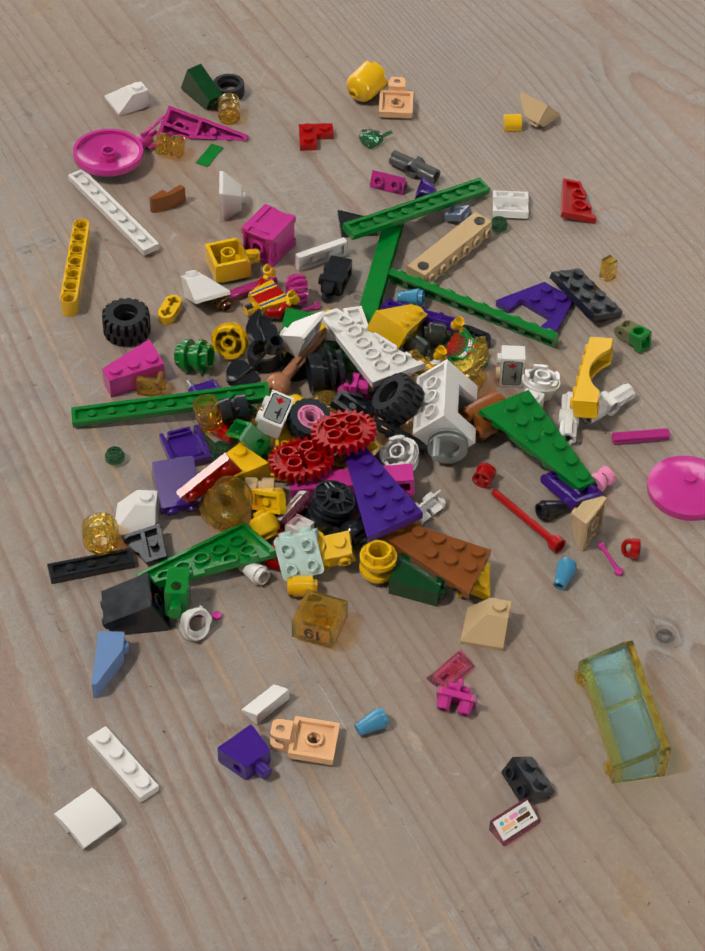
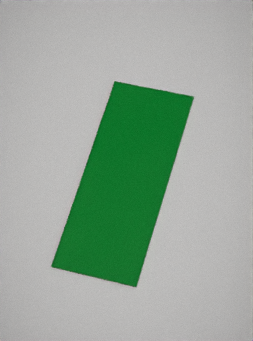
M211 144L196 163L208 167L223 147Z

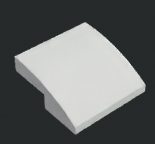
M493 190V217L528 219V192Z
M90 788L54 813L55 818L66 833L70 832L82 850L122 822L113 808L93 788Z

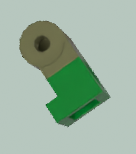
M625 320L614 329L616 337L620 341H625L634 346V351L639 354L651 346L652 331L631 320Z

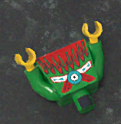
M457 316L451 322V328L459 332H455L446 348L439 345L435 349L434 359L442 360L441 362L448 359L465 374H472L477 365L487 368L490 357L481 355L482 344L477 342L466 328L462 327L465 323L463 317Z

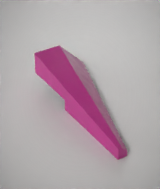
M168 106L165 118L161 122L157 137L165 138L178 137L247 141L248 135L172 106Z

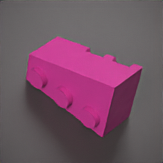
M150 339L102 368L104 386L111 398L165 380L164 362Z

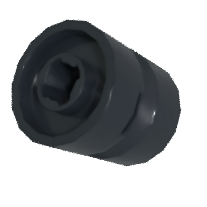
M245 393L235 395L233 399L227 397L218 400L224 425L233 423L237 418L240 420L251 418Z

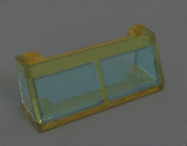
M633 640L624 641L578 662V669L574 672L575 681L582 688L585 687L607 754V761L604 762V771L606 775H609L611 783L665 776L671 747Z

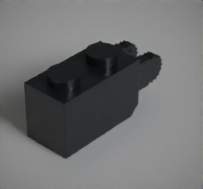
M331 255L329 261L325 262L324 272L320 274L318 284L321 285V300L323 302L330 303L334 295H343L352 275V259Z

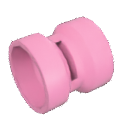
M603 466L598 469L597 473L591 474L595 480L593 485L601 491H604L606 486H611L616 482L614 472L607 466Z

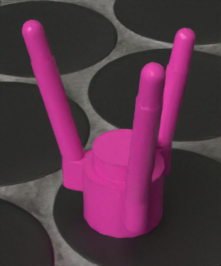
M164 115L137 137L143 145V150L146 148L151 150L155 147L180 140L177 137L152 144L154 141L152 135L157 132L154 128L165 118Z

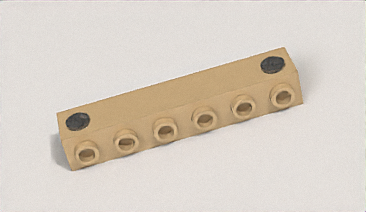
M474 212L407 265V274L413 277L418 276L428 283H434L439 276L445 274L449 268L455 266L460 259L466 257L470 251L477 248L481 242L491 236L492 221Z

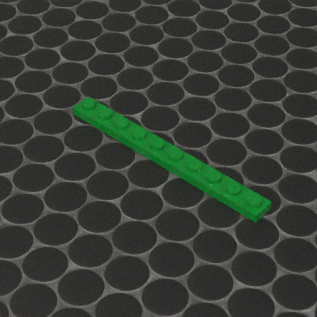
M479 177L345 222L342 229L351 240H355L489 194L491 188Z
M391 268L388 273L390 282L407 290L420 288V290L425 291V297L555 349L559 344L558 333L550 328L545 329L535 322H527L517 315H509L502 309H494L484 302L472 300L469 296H461L451 289L439 287L436 283H428L418 276L408 275L403 270Z
M268 382L71 407L73 428L220 409L219 399L227 397L233 399L235 395L243 393L246 394L248 405L263 403L265 396H270Z

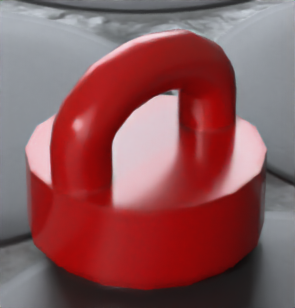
M636 538L625 539L621 545L622 554L630 559L638 560L641 540ZM627 544H631L630 552L626 550Z

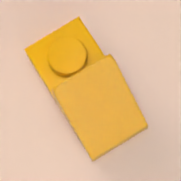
M283 488L251 489L252 510L259 511L264 508L265 512L272 511L274 514L279 515L286 513V498Z

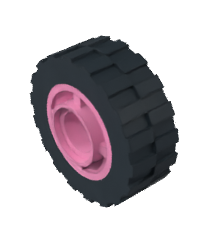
M303 398L300 401L298 400L292 405L286 420L287 429L296 439L300 437L301 440H304L308 436V440H311L313 424L317 423V419L323 420V415L330 416V409L317 399Z

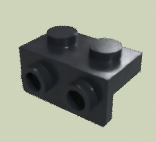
M512 757L501 772L520 804L527 800L530 803L533 798H550L555 792L533 757Z

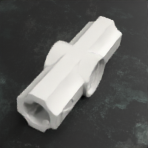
M627 383L609 393L607 391L601 392L600 409L597 419L583 418V421L587 424H592L605 415H615L623 404L635 398L633 387Z
M568 391L562 395L558 426H560L559 432L570 446L572 443H576L579 417H573V409H570V398L573 397V392Z

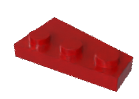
M563 178L560 217L595 224L597 218L592 214V206L586 200L587 195L580 181Z
M224 453L178 489L176 493L182 500L189 503L242 472V469Z

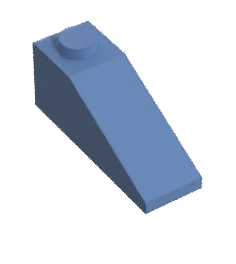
M98 631L92 677L93 698L100 696L124 664L125 654H129L130 644L129 641L125 640V632Z

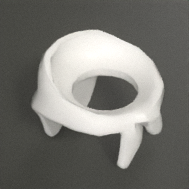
M201 605L181 613L180 617L177 618L183 637L189 641H198L208 634L212 616ZM198 614L202 615L203 627L197 631L191 630L189 627L191 618Z

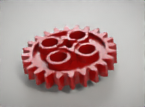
M346 409L345 412L338 410L337 414L330 412V416L323 415V420L317 419V423L313 424L311 429V440L314 447H317L318 451L323 450L324 454L331 452V456L339 453V457L343 453L350 456L352 451L357 454L358 449L365 450V446H371V442L375 441V436H377L374 418H370L369 414L364 415L363 411L357 413L356 409L352 412Z
M308 436L304 440L297 437L296 441L290 438L289 443L282 441V446L276 445V450H271V454L268 455L270 473H274V477H279L280 481L286 479L287 483L294 480L295 484L299 481L305 484L308 479L314 482L315 477L321 479V474L327 475V470H332L335 460L334 455L331 456V452L324 454L323 450L318 451L317 447H314L312 440H308Z

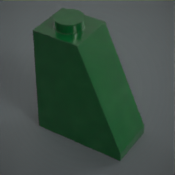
M202 64L187 69L181 86L182 91L205 110L219 106L223 94Z
M404 553L400 554L389 579L388 593L437 607L440 599L444 600L447 587H444V580L440 577L435 578L411 562L410 557Z

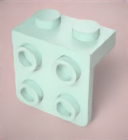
M306 526L291 534V531L281 532L278 534L279 537H276L273 541L284 581L296 575H317L324 572V565L317 541L319 537L317 528L312 529L311 526Z

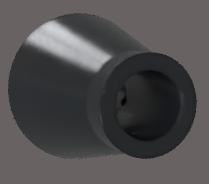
M541 500L535 505L536 516L543 520H548L567 510V504L562 500Z

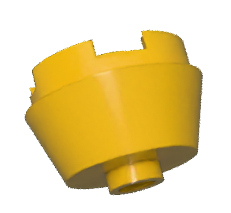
M237 322L220 324L213 330L211 335V345L214 347L215 353L217 352L224 356V359L238 358L246 352L249 345L244 327Z

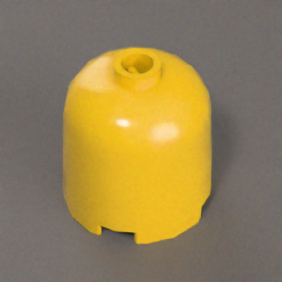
M369 60L360 65L347 78L346 87L349 95L356 101L367 102L376 96L380 90L386 88L389 80H386L384 76L386 72L382 66L375 61L371 63Z

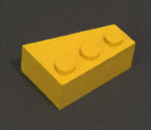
M413 304L377 310L367 327L368 331L378 333L397 345V349H399L410 335L413 337L419 331L428 314L421 307Z
M241 443L237 444L226 454L239 465L242 472L209 490L202 496L213 503L235 494V490L245 487V477H255L259 481L263 477L269 478L268 462Z

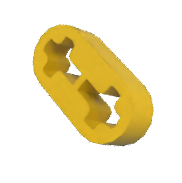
M169 295L165 298L158 310V321L161 324L170 325L175 321L182 309V299L180 296Z

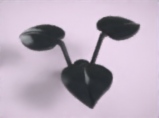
M261 309L256 310L249 318L246 325V334L253 342L262 341L265 344V350L251 367L243 360H235L229 364L226 370V382L230 386L257 383L258 375L253 370L266 354L276 355L279 353L280 361L283 362L280 366L281 372L295 357L287 352L283 358L284 349L281 348L284 343L283 338L277 335L276 325ZM305 363L290 381L297 382L307 378Z

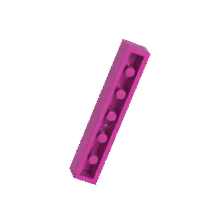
M412 463L383 466L408 496L415 495ZM348 469L327 470L328 474H321V479L315 477L314 482L308 479L305 484L302 481L295 484L294 480L290 482L291 500L299 491H306L295 505L309 504L315 487L320 482L326 480L344 483L354 493Z

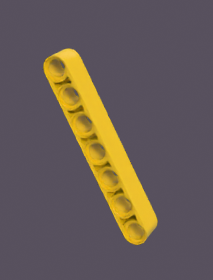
M77 219L72 226L60 295L62 314L68 317L75 316L79 312L91 240L89 221L86 219Z

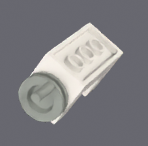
M446 359L417 376L416 383L423 388L424 400L418 412L414 415L413 434L427 445L428 454L432 457V460L442 463H455L466 457L468 447L475 443L476 428L464 419L458 411L477 399L478 386Z

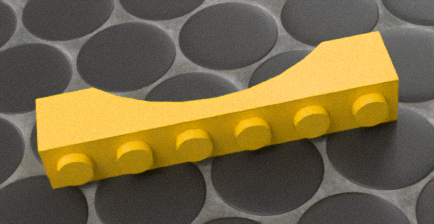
M590 337L589 343L585 344L584 354H582V365H579V375L576 376V386L573 387V397L570 398V409H573V417L597 419L600 409V391L591 381L599 371L611 365L613 338Z

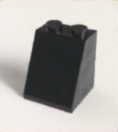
M148 573L101 591L102 600L100 605L103 610L101 621L106 630L125 632V635L168 631L171 629L170 617L165 615L164 591Z

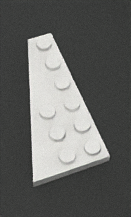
M338 308L325 312L323 325L372 388L380 386L382 382L395 373L402 372L410 375L425 369L423 361H416L408 352L403 353L397 349V345L376 332L371 333L365 325L355 323L352 317Z

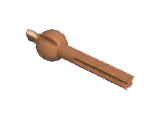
M319 331L297 358L294 357L282 372H274L267 377L265 382H268L269 395L272 390L285 395L289 394L291 390L290 380L305 363L306 354L314 353L325 340L326 336L323 335L322 331Z

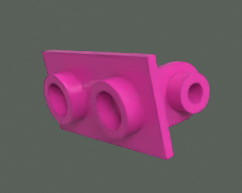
M372 170L370 187L403 195L408 181H405L406 178Z

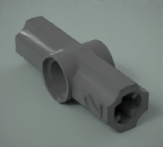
M396 150L391 153L389 164L404 170V173L409 178H414L415 176L422 178L424 175L425 179L433 184L438 181L440 170L426 164L422 157L415 156L412 158Z

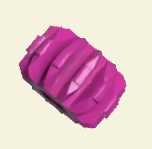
M302 274L287 276L285 280L286 295L290 290H294L300 298V302L296 306L306 304L309 299V287L306 277Z

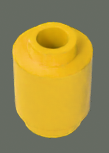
M313 575L292 576V578H287V595H293V597H312L313 592H317V579H313Z

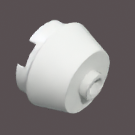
M534 364L531 369H526L522 375L524 391L526 388L544 393V401H548L560 387V374L558 371L554 373L549 370L547 365Z
M404 435L390 437L389 442L384 448L381 447L380 449L382 466L412 463L414 471L419 463L418 445L413 439Z

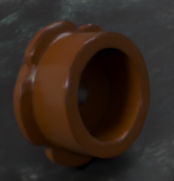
M228 295L217 298L215 301L217 309L219 311L229 310L232 307L233 299Z

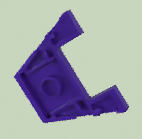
M542 282L497 299L496 307L509 314L519 305H523L548 320L540 327L550 328L557 332L561 327L562 321L569 313L573 301L562 291L546 282Z

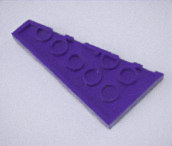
M366 446L365 450L358 449L357 454L353 451L350 452V456L344 453L368 543L423 518V512Z

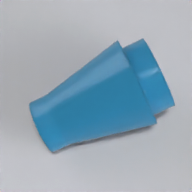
M420 288L398 291L397 302H406L417 306L424 305L425 291L420 290Z
M563 557L557 562L555 581L553 583L555 588L559 590L566 588V585L577 571V564L574 560Z
M380 707L379 709L374 708L354 726L358 734L363 736L364 734L386 728V725L390 722L385 711Z

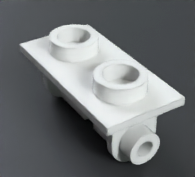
M441 490L434 494L429 492L423 497L421 504L415 503L423 512L420 526L432 517L427 510L434 516L445 507L446 501L438 496Z

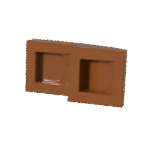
M178 185L169 192L161 190L151 196L150 212L166 211L186 201L185 187Z

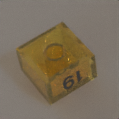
M307 589L292 619V637L333 649L348 618V601Z

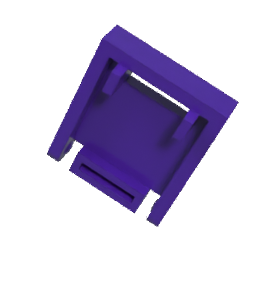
M198 425L193 426L195 434H192L190 426L167 432L168 441L163 433L159 434V439L167 459L193 455L195 467L212 463V455Z
M554 471L543 474L540 477V482L572 510L575 507L578 508L583 501L601 497L603 494L601 490L592 484H589L588 488L581 491L573 490L560 480L558 474Z

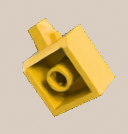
M237 238L205 244L206 263L216 283L251 277V264L260 262L259 250H245L241 241Z

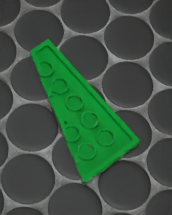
M529 390L479 410V416L490 420L493 427L497 430L500 428L508 435V439L531 457L535 456L542 462L541 465L546 469H552L558 474V478L573 490L581 491L588 488L589 484H594V478Z
M243 521L137 573L136 577L148 573L161 588L166 585L168 566L190 568L191 580L276 558L277 554L273 546Z

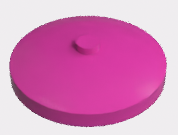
M100 129L89 132L80 137L73 147L74 161L80 169L89 174L104 177L123 175L134 170L140 165L144 155L141 141L135 135L119 129Z
M673 456L657 463L650 471L647 482V493L652 503L663 513L677 519L687 521L705 520V460L694 456Z

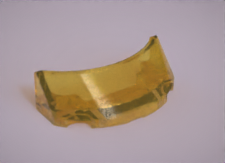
M486 336L475 338L476 343L468 349L469 356L467 358L451 362L467 377L478 371L489 357ZM418 349L408 351L413 359L416 361L421 360L425 363V369L415 372L417 375H421L438 365L431 364L430 357L422 356Z

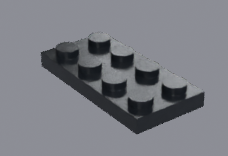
M575 268L551 272L549 278L592 321L621 317L623 311L583 270Z

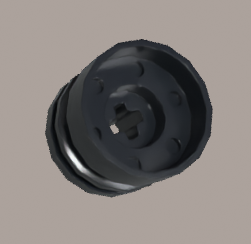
M334 350L333 358L331 352L326 351L325 360H322L319 352L306 354V375L311 394L324 393L326 384L334 392L336 385L338 388L346 383V367L340 350Z
M322 481L315 487L305 512V518L313 521L314 528H317L325 536L339 533L341 525L349 520L356 504L355 494L346 484L339 481Z

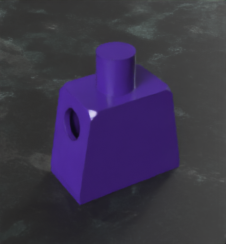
M251 724L217 748L218 761L244 780H248L256 773L264 780L273 771L269 766L271 762L270 749Z

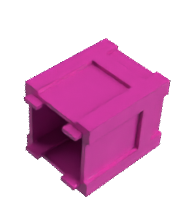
M264 204L241 227L244 249H258L260 252V262L269 264L271 268H274L296 245V238L294 237L296 216L289 213L286 214L276 210L275 207Z

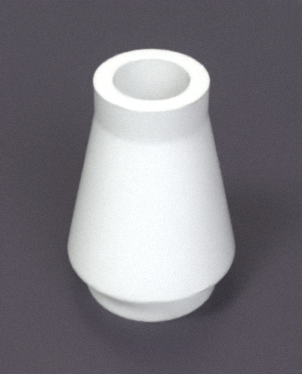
M253 563L239 567V570L255 585H264L270 577V572L264 565Z

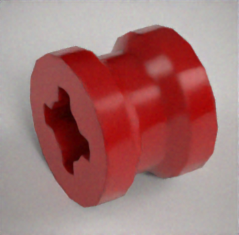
M480 463L472 476V481L478 487L488 488L492 484V479L496 476L497 471L489 463Z

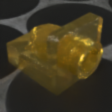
M159 371L157 378L137 376V395L148 397L161 396L162 390H166L167 379H164L163 371Z

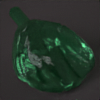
M362 129L359 133V139L364 146L372 149L384 141L383 138L393 134V132L389 130L381 134L380 131L374 129Z
M207 435L203 437L212 446L210 453L213 462L235 447L225 441H217L215 443Z

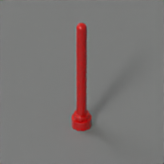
M498 489L492 490V496L544 538L550 550L558 553L565 547L566 540L560 535H552Z

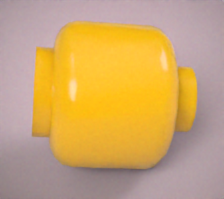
M263 508L253 513L254 518L249 522L250 527L262 538L268 540L278 534L280 524L272 511L265 512Z

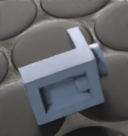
M469 205L452 206L443 216L445 221H460L462 223L473 213Z

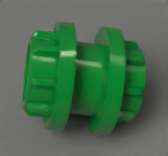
M184 339L175 348L174 361L176 366L183 372L190 373L192 368H194L196 373L203 374L213 367L215 350L206 340L199 339L195 343L193 339Z

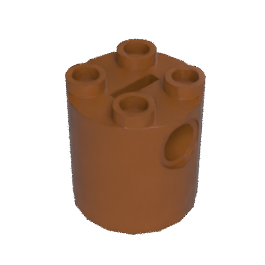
M490 391L458 411L464 419L476 428L475 443H482L486 438L502 431L500 428L497 430L493 427L492 422L486 417L482 418L478 415L480 409L506 399L500 392Z

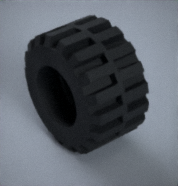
M119 298V300L111 301L112 303L106 305V308H103V333L112 344H117L118 346L126 345V347L130 345L135 346L149 337L151 332L150 313L144 302H139L138 299Z
M395 373L391 377L389 376L377 388L372 397L371 409L389 424L392 422L395 424V427L403 425L412 419L421 407V403L424 400L423 388L406 373Z

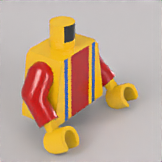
M265 264L262 269L265 275L260 277L257 284L249 292V304L243 306V312L246 316H249L256 310L261 309L268 318L281 319L285 315L286 308H291L292 304H298L300 298L294 290H290L285 295L272 279L268 280L276 275V270L273 267L271 268L269 264Z

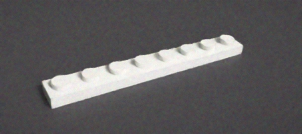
M81 169L68 175L69 181L144 256L159 249V243L87 172Z

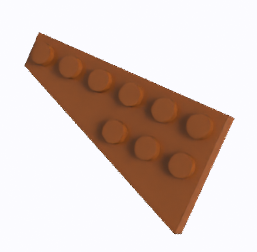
M412 523L378 538L395 547L396 552L399 554L404 553L410 557L411 562L435 578L440 577L446 581L447 586L450 588H456L461 591L462 596L469 599L491 556L490 549Z

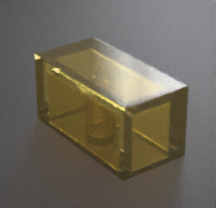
M611 255L601 260L599 277L605 282H609L616 277L618 260Z

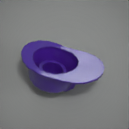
M424 175L419 182L415 199L437 192L434 184L427 181Z

